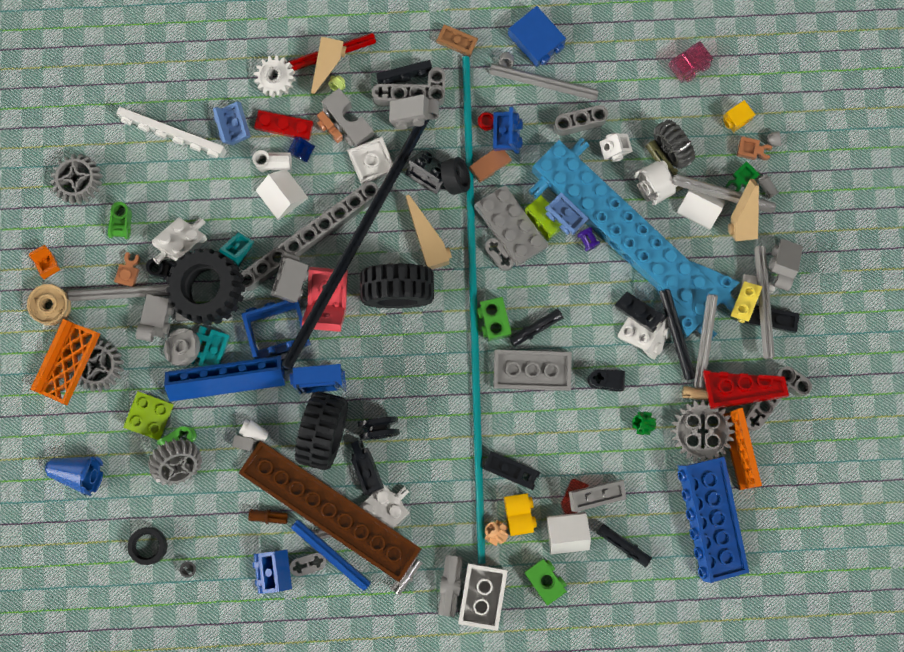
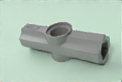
M446 555L444 573L441 577L438 615L455 617L457 596L460 593V573L463 557Z

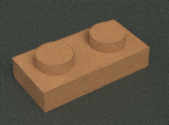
M445 24L437 38L438 44L471 57L478 42V38Z

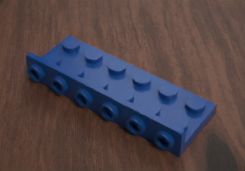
M717 457L688 465H679L678 479L682 484V498L686 503V517L690 522V536L695 545L694 555L698 560V574L704 582L713 583L749 573L725 457Z

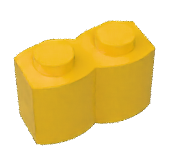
M528 493L504 497L509 535L534 533V528H537L535 516H531L530 509L534 508L532 497H528Z

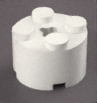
M655 161L635 173V179H639L637 187L647 202H653L651 205H656L675 194L677 186L672 183L674 176H671L665 161Z

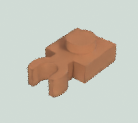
M323 111L317 114V124L323 132L326 130L331 134L337 143L342 141L343 135Z
M741 137L737 156L755 160L759 156L762 160H769L770 156L764 154V150L770 151L772 146H759L760 140Z
M126 252L124 256L126 263L125 265L119 264L114 282L134 287L139 273V269L135 268V266L139 264L140 256L136 255L135 259L130 261L131 254Z

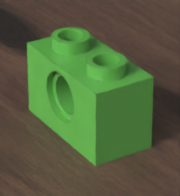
M541 559L523 573L548 606L567 592L564 588L567 585L561 576L558 578L553 573L555 568L549 560ZM544 575H549L552 579L549 586H543L541 583Z

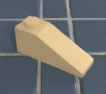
M321 37L311 94L317 92L339 63L340 58L345 56L346 46H343V41Z
M754 179L749 180L731 215V224H728L729 235H732L735 241L758 239L759 185Z

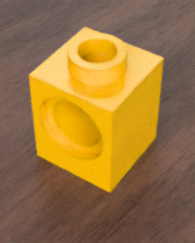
M743 100L725 113L723 122L734 133L754 118L755 113L746 101Z

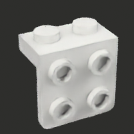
M628 317L618 333V338L642 349L648 357L655 360L657 355L662 352L663 345L670 338L671 332L667 318L662 323H659L656 326L657 329L652 333Z

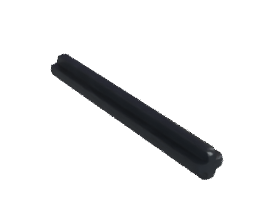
M663 289L659 291V295L685 380H692L695 378V371L670 289Z

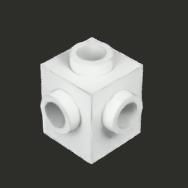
M612 133L607 135L606 139L599 142L604 160L617 162L624 159L623 156L633 152L628 134Z

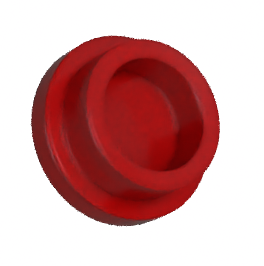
M490 112L482 113L478 117V126L484 131L493 129L494 115Z

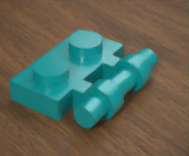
M199 326L198 332L195 333L199 337L200 346L202 341L206 342L203 353H198L197 358H200L198 366L221 364L231 337L230 335L211 329L209 336H206L207 328Z

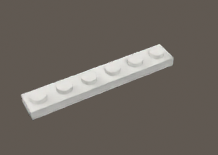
M119 107L116 114L122 123L130 126L135 124L142 131L148 132L150 130L155 132V135L164 139L166 137L172 138V141L179 145L185 143L190 145V148L195 151H206L207 155L213 158H218V156L224 158L227 152L222 145Z

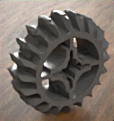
M670 119L661 122L653 130L655 141L670 163L678 169L689 166L695 159V151L684 130Z

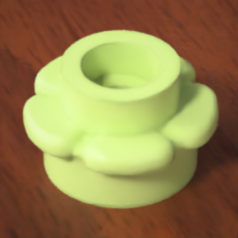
M341 76L330 77L328 85L333 91H336L338 88L341 90L346 88L345 80Z

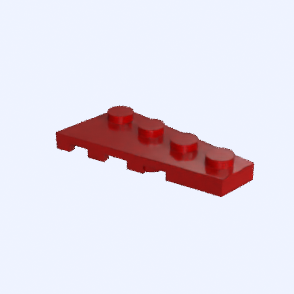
M707 370L702 372L710 409L789 396L784 376L718 373Z

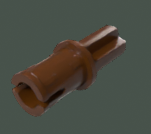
M250 509L248 516L249 521L265 522L268 525L269 523L287 524L289 519L287 513L274 512L270 509Z

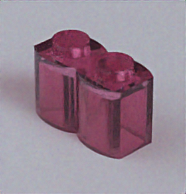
M701 41L672 59L668 66L681 83L685 81L688 83L696 77V73L699 71L705 72L712 66L713 57Z

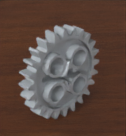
M701 400L700 405L693 401V407L686 404V411L681 408L680 412L682 415H675L678 422H672L676 429L671 430L672 433H676L672 440H678L675 448L682 447L680 454L687 452L686 459L692 455L693 462H696L698 458L701 461H705V458L708 460L712 459V456L717 458L719 457V452L725 455L724 447L731 448L727 442L734 441L732 437H729V434L735 433L734 430L729 429L734 423H728L727 421L731 416L723 415L726 409L721 411L718 410L719 408L710 409L709 403L705 405L704 400ZM701 414H704V429L708 430V433L704 434V449L701 448V433L697 432V430L701 429ZM690 416L698 419L696 427L688 425L687 420ZM712 416L717 419L718 424L716 427H710L707 424L709 417ZM692 435L698 439V444L694 447L690 446L687 442L688 437ZM715 436L718 443L715 447L708 445V437Z

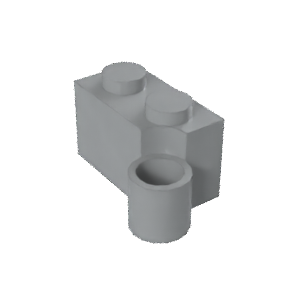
M424 94L390 101L389 122L396 129L404 130L408 127L423 126L425 120L439 118V101L428 99Z
M782 238L778 245L775 244L771 251L773 257L769 262L768 268L771 269V272L777 274L773 284L774 287L785 291L791 289L794 278L799 271L803 246Z
M284 251L279 262L280 267L271 296L291 303L300 300L303 294V289H301L303 282L307 280L309 275L307 270L309 265L299 262V256Z
M147 294L141 321L136 330V339L152 342L154 337L165 339V335L170 331L169 318L174 313V306L170 304L168 298Z

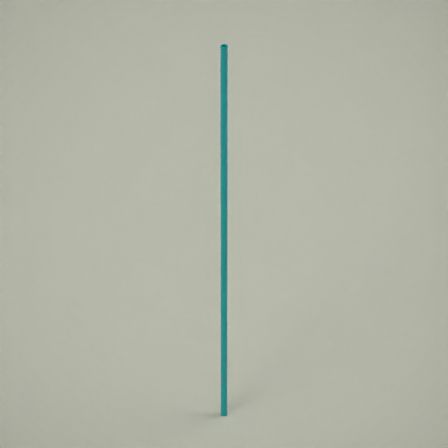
M463 56L465 162L471 181L466 195L478 564H486L473 173L469 170V167L473 164L470 57Z

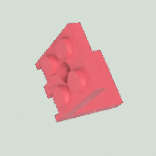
M309 267L308 303L302 319V326L321 294L323 285L327 283L334 269ZM346 270L314 328L315 330L341 332L346 314L348 270Z

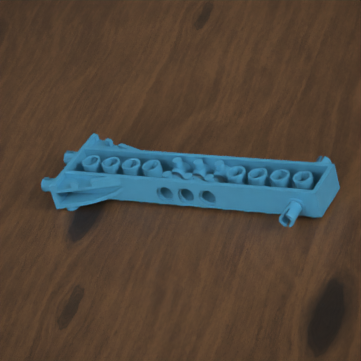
M580 138L571 149L558 140L533 165L532 173L539 179L529 189L530 194H534V198L537 199L547 188L557 196L563 193L589 218L586 224L592 227L603 240L653 285L658 294L663 289H670L685 339L696 330L701 334L708 294L718 295L717 306L719 303H723L732 312L736 300L731 296V291L740 282L703 265L689 261L579 159V156L589 147L587 141L584 143L585 139ZM714 330L712 334V339L717 335V333Z

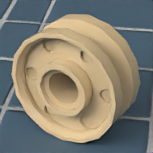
M43 284L36 287L30 293L27 299V309L29 315L35 321L46 326H55L61 324L63 319L66 320L71 312V301L63 289L53 284ZM52 301V308L47 310L46 303Z

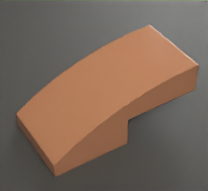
M492 150L473 163L469 170L480 183L494 175L497 170L508 165L512 159L505 150Z

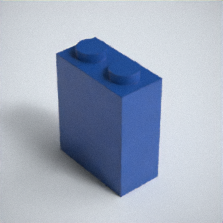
M538 6L534 7L508 30V36L536 67L540 64L545 65L551 59V55L554 53L558 54L565 47L566 37Z

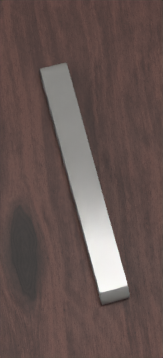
M366 182L242 271L241 274L244 279L246 277L252 278V282L249 285H245V290H254L278 272L280 266L279 263L274 262L275 256L282 255L285 251L300 257L369 207L379 190L377 184ZM374 189L376 192L374 195L369 196L366 194V191ZM353 200L360 201L357 207H353L350 204ZM338 211L345 212V215L341 218L335 216ZM322 222L330 223L326 229L320 228ZM307 233H313L314 238L311 240H306L305 235ZM292 244L299 245L296 251L289 250ZM267 266L268 270L266 273L260 274L259 268Z

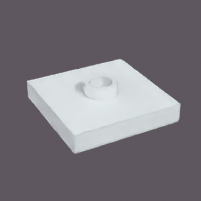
M382 137L347 150L361 185L387 176L393 165Z

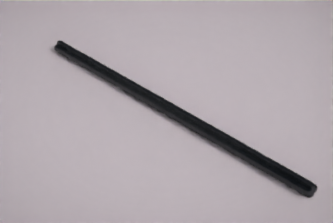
M429 119L425 120L423 126L413 127L285 356L282 366L286 369L291 370L426 128Z

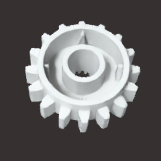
M277 55L274 60L268 56L267 62L262 59L263 65L256 66L259 72H254V75L258 77L254 80L256 84H259L257 88L263 91V94L266 96L270 94L272 98L275 95L282 97L283 93L288 94V89L293 88L292 82L296 81L293 77L295 71L291 69L292 64L290 62L287 63L285 58L280 60ZM278 74L277 79L272 80V77Z

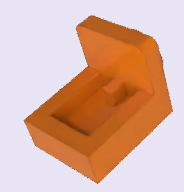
M46 245L29 253L43 279L60 271L54 254Z

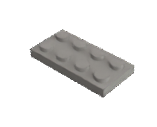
M506 185L475 203V209L517 267L549 246Z
M495 350L493 389L571 391L572 352Z

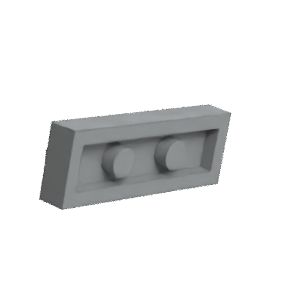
M618 479L570 491L571 511L578 512L625 500L624 480Z

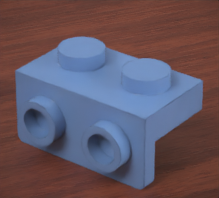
M236 101L224 108H213L214 120L217 123L219 138L222 143L235 145L251 137L241 102Z
M560 193L545 207L547 211L546 216L553 222L557 220L561 224L559 228L566 235L570 233L573 236L589 219L563 193Z

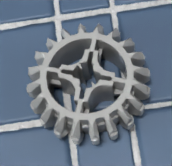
M71 154V159L64 156V162L58 161L59 167L53 166L56 173H50L51 177L54 178L50 181L54 185L52 190L57 192L56 196L62 198V201L65 203L69 201L72 205L75 202L81 205L82 200L89 203L88 197L95 198L94 191L100 192L97 186L102 185V182L99 181V179L103 178L102 174L99 173L101 169L96 167L97 163L91 161L88 156L84 158L82 154H79L78 157ZM78 166L88 168L90 174L81 173ZM78 176L79 180L75 183L74 179ZM63 185L72 186L75 193L65 191Z
M103 340L96 343L92 353L101 351V353L97 354L95 358H89L87 362L89 368L88 376L86 377L83 371L78 385L83 384V389L86 390L90 387L92 392H95L96 388L99 392H102L103 386L109 390V383L116 385L115 377L121 379V376L117 374L118 371H124L123 368L119 367V365L124 364V361L118 360L122 356L121 353H116L118 348L112 347V344L109 342L105 344ZM82 353L77 356L78 361L81 360L83 356ZM107 355L111 359V369L106 366ZM91 362L100 364L104 370L95 368ZM101 373L108 374L105 378L94 381Z
M173 438L171 442L165 441L164 445H158V449H154L153 454L149 456L148 467L150 474L156 482H160L162 485L167 483L169 487L173 483L176 485L179 482L185 483L186 479H192V475H196L197 470L201 469V452L196 444L189 441V439L183 440L179 438L176 441Z

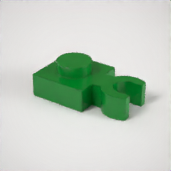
M746 161L732 175L735 180H730L725 187L728 188L730 185H734L736 187L735 191L739 192L741 185L746 188L749 180H755L760 174Z

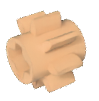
M496 520L495 523L490 522L485 527V534L487 535L485 540L494 546H497L498 543H504L508 538V532L506 531L508 526L499 520Z

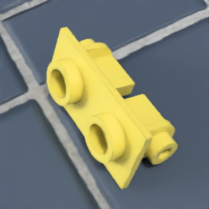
M744 281L730 316L737 318V321L741 323L749 322L763 287Z

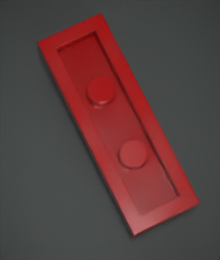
M258 110L254 128L258 131L310 141L314 123L310 120Z

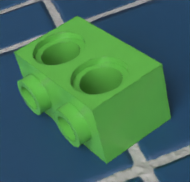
M503 297L480 302V307L477 308L479 319L483 318L485 326H481L483 336L488 338V342L511 336L512 333ZM487 307H495L497 310L496 314L489 315L486 312ZM495 324L499 325L501 332L493 333L490 327Z

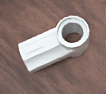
M259 150L252 157L253 163L260 172L291 170L292 167L291 153H267ZM261 159H267L264 164H258Z

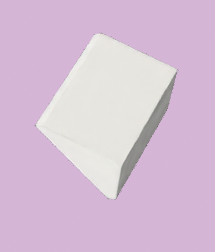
M280 170L268 174L256 189L258 195L277 220H280L308 199L288 170Z
M688 189L677 213L711 230L726 200Z
M586 512L547 517L551 555L590 550L591 537Z

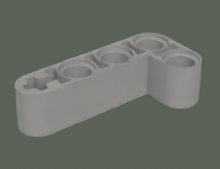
M440 67L432 68L428 74V85L377 84L372 89L373 101L378 106H390V101L412 97L415 93L424 94L428 99H434L432 95L439 93L441 97L435 100L439 101L440 107L445 101V72ZM438 75L441 77V80L434 81L432 78ZM399 92L404 94L402 98H396L394 95Z
M790 366L777 370L773 375L781 376L782 371L787 372L789 375V379L786 381L788 392L796 397L809 394L812 390L811 381ZM798 383H802L804 385V392L798 390ZM782 398L761 401L767 405L766 412L760 409L761 402H754L745 415L748 431L753 432L760 429ZM757 415L760 416V417H757V418L755 419V421H754V424H755V425H754V426H751V425H750V424H751V421H750V420L753 419V418H755Z

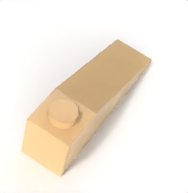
M406 195L407 205L426 266L436 269L449 265V259L452 258L449 247L445 248L444 242L410 195Z

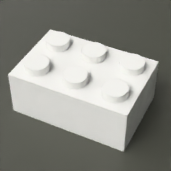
M468 563L458 624L498 631L508 570Z

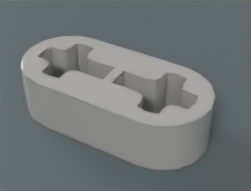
M489 239L485 245L487 255L500 270H511L514 261L498 239ZM491 243L492 245H498L497 251L499 252V254H497L494 250H489ZM501 255L505 260L508 258L510 259L509 266H507L506 264L501 265Z
M320 553L297 558L291 562L290 571L297 577L324 569L327 559ZM315 556L323 559V562L320 563L321 567L317 565L310 566L309 562L314 561ZM296 562H299V564L307 563V567L301 569L302 573L294 570Z

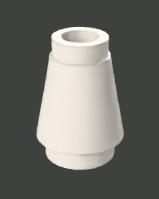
M245 419L239 433L243 437L265 442L269 431H266V429L252 419L250 421Z

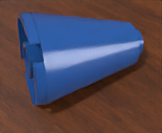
M95 456L52 458L47 462L45 472L49 478L84 495L91 496V492H96L101 484L103 472H100V466H103L101 458Z

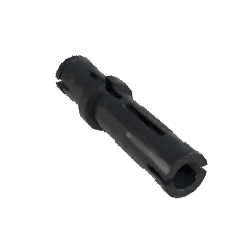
M557 308L531 325L523 326L522 330L508 338L515 348L528 339L532 340L533 336L563 320L564 317Z
M604 523L596 533L627 554L629 559L633 558L645 568L650 563L651 556L639 549L637 544L633 545Z

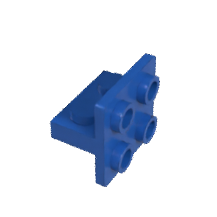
M509 107V112H494V151L513 150L515 154L520 153V148L523 146L522 137H520L523 121L514 107Z

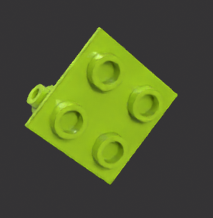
M137 391L123 428L160 440L174 404Z

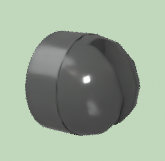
M187 561L180 566V574L184 578H190L196 572V567L192 562ZM185 566L192 572L190 575L183 569Z

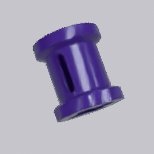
M592 227L577 234V237L582 240L586 247V252L601 244L592 233Z

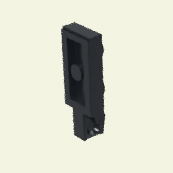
M362 440L351 443L354 451L351 461L364 495H369L383 489V483L369 449L364 447Z

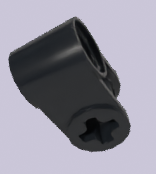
M152 258L147 261L146 270L154 278L167 280V277H171L172 274L169 272L171 267L175 268L177 263L175 261L163 260L159 264V271L152 272V266L157 264Z
M594 370L588 376L587 383L593 389L622 392L625 390V371ZM596 375H598V379H601L599 383L593 379Z

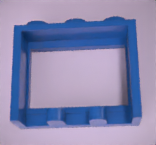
M286 300L276 304L275 302H269L262 308L252 307L245 310V313H241L254 359L268 358L289 351L294 340L258 350L251 322L297 310L302 328L303 314L299 300L293 303ZM310 339L307 340L304 347L311 345Z
M341 364L293 368V373H290V384L300 394H302V391L304 393L339 391V388L346 392L345 371L342 370Z

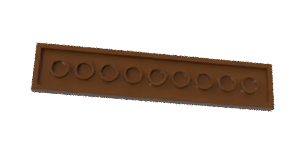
M262 441L258 443L239 471V474L398 582L402 581L422 548Z

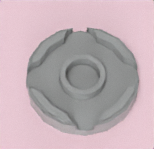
M186 328L173 331L169 335L168 341L166 340L164 344L165 357L176 366H187L198 356L200 351L199 337L194 331Z

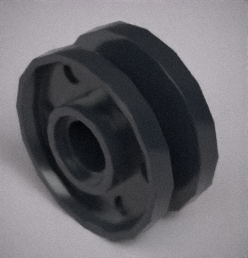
M380 417L359 421L358 428H367L368 431L359 435L360 440H375L400 435L399 429L390 428V425L398 423V417Z

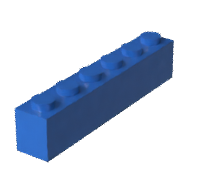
M281 356L168 371L165 372L164 387L169 402L285 386V371L282 366Z

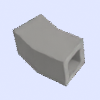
M235 435L232 447L253 452L259 441Z

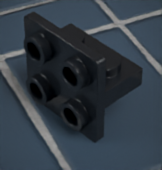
M422 150L409 160L408 163L410 165L405 175L437 194L443 185L441 177L443 161L434 158L430 152Z

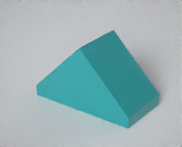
M238 232L220 248L219 252L240 266L255 241Z

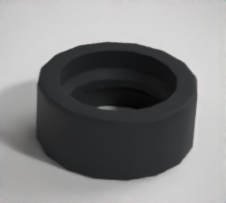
M455 157L443 161L441 177L446 190L452 195L467 192L471 181L468 168L463 159Z
M145 527L138 529L131 535L127 548L133 561L141 565H151L163 559L168 545L166 537L161 531L156 528ZM147 534L156 537L159 543L158 552L150 558L140 556L136 549L138 539Z

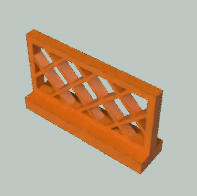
M63 319L30 390L68 405L99 339L100 333ZM92 335L90 341L86 344L85 338ZM81 342V348L76 350V344ZM82 353L83 356L81 360L78 361L77 356ZM72 360L73 365L68 368L67 362ZM74 371V375L70 379L69 374ZM64 377L65 383L60 385L59 380ZM64 389H66L65 395H64V397H63V399H62V398H61V391H63Z
M743 408L724 413V416H731L727 420L728 423H734V425L729 427L730 430L735 431V433L729 434V437H732L734 441H728L727 443L731 446L729 451L739 490L762 486Z

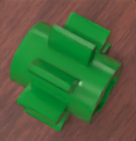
M638 412V415L633 418L632 428L637 429L636 434L650 435V432L655 429L656 419L651 417V412Z

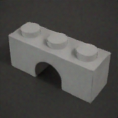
M340 88L321 101L323 106L321 110L328 118L331 117L334 120V126L339 132L342 131L346 135L344 139L350 146L354 145V147H357L374 137L373 129L363 117L353 122L347 121L344 118L345 113L352 106Z

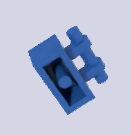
M288 550L254 554V562L252 563L256 571L255 586L258 588V594L292 589Z

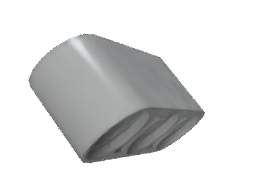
M597 105L561 114L555 120L554 131L557 135L565 136L601 127L606 122L608 110L602 105ZM600 113L603 115V119H597L594 114ZM583 118L585 123L580 124L576 119ZM564 122L567 124V127L561 128L558 123Z

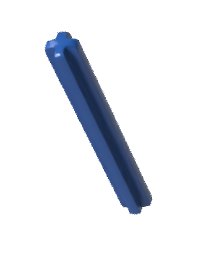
M297 520L292 525L291 529L360 589L366 590L371 582L305 524Z

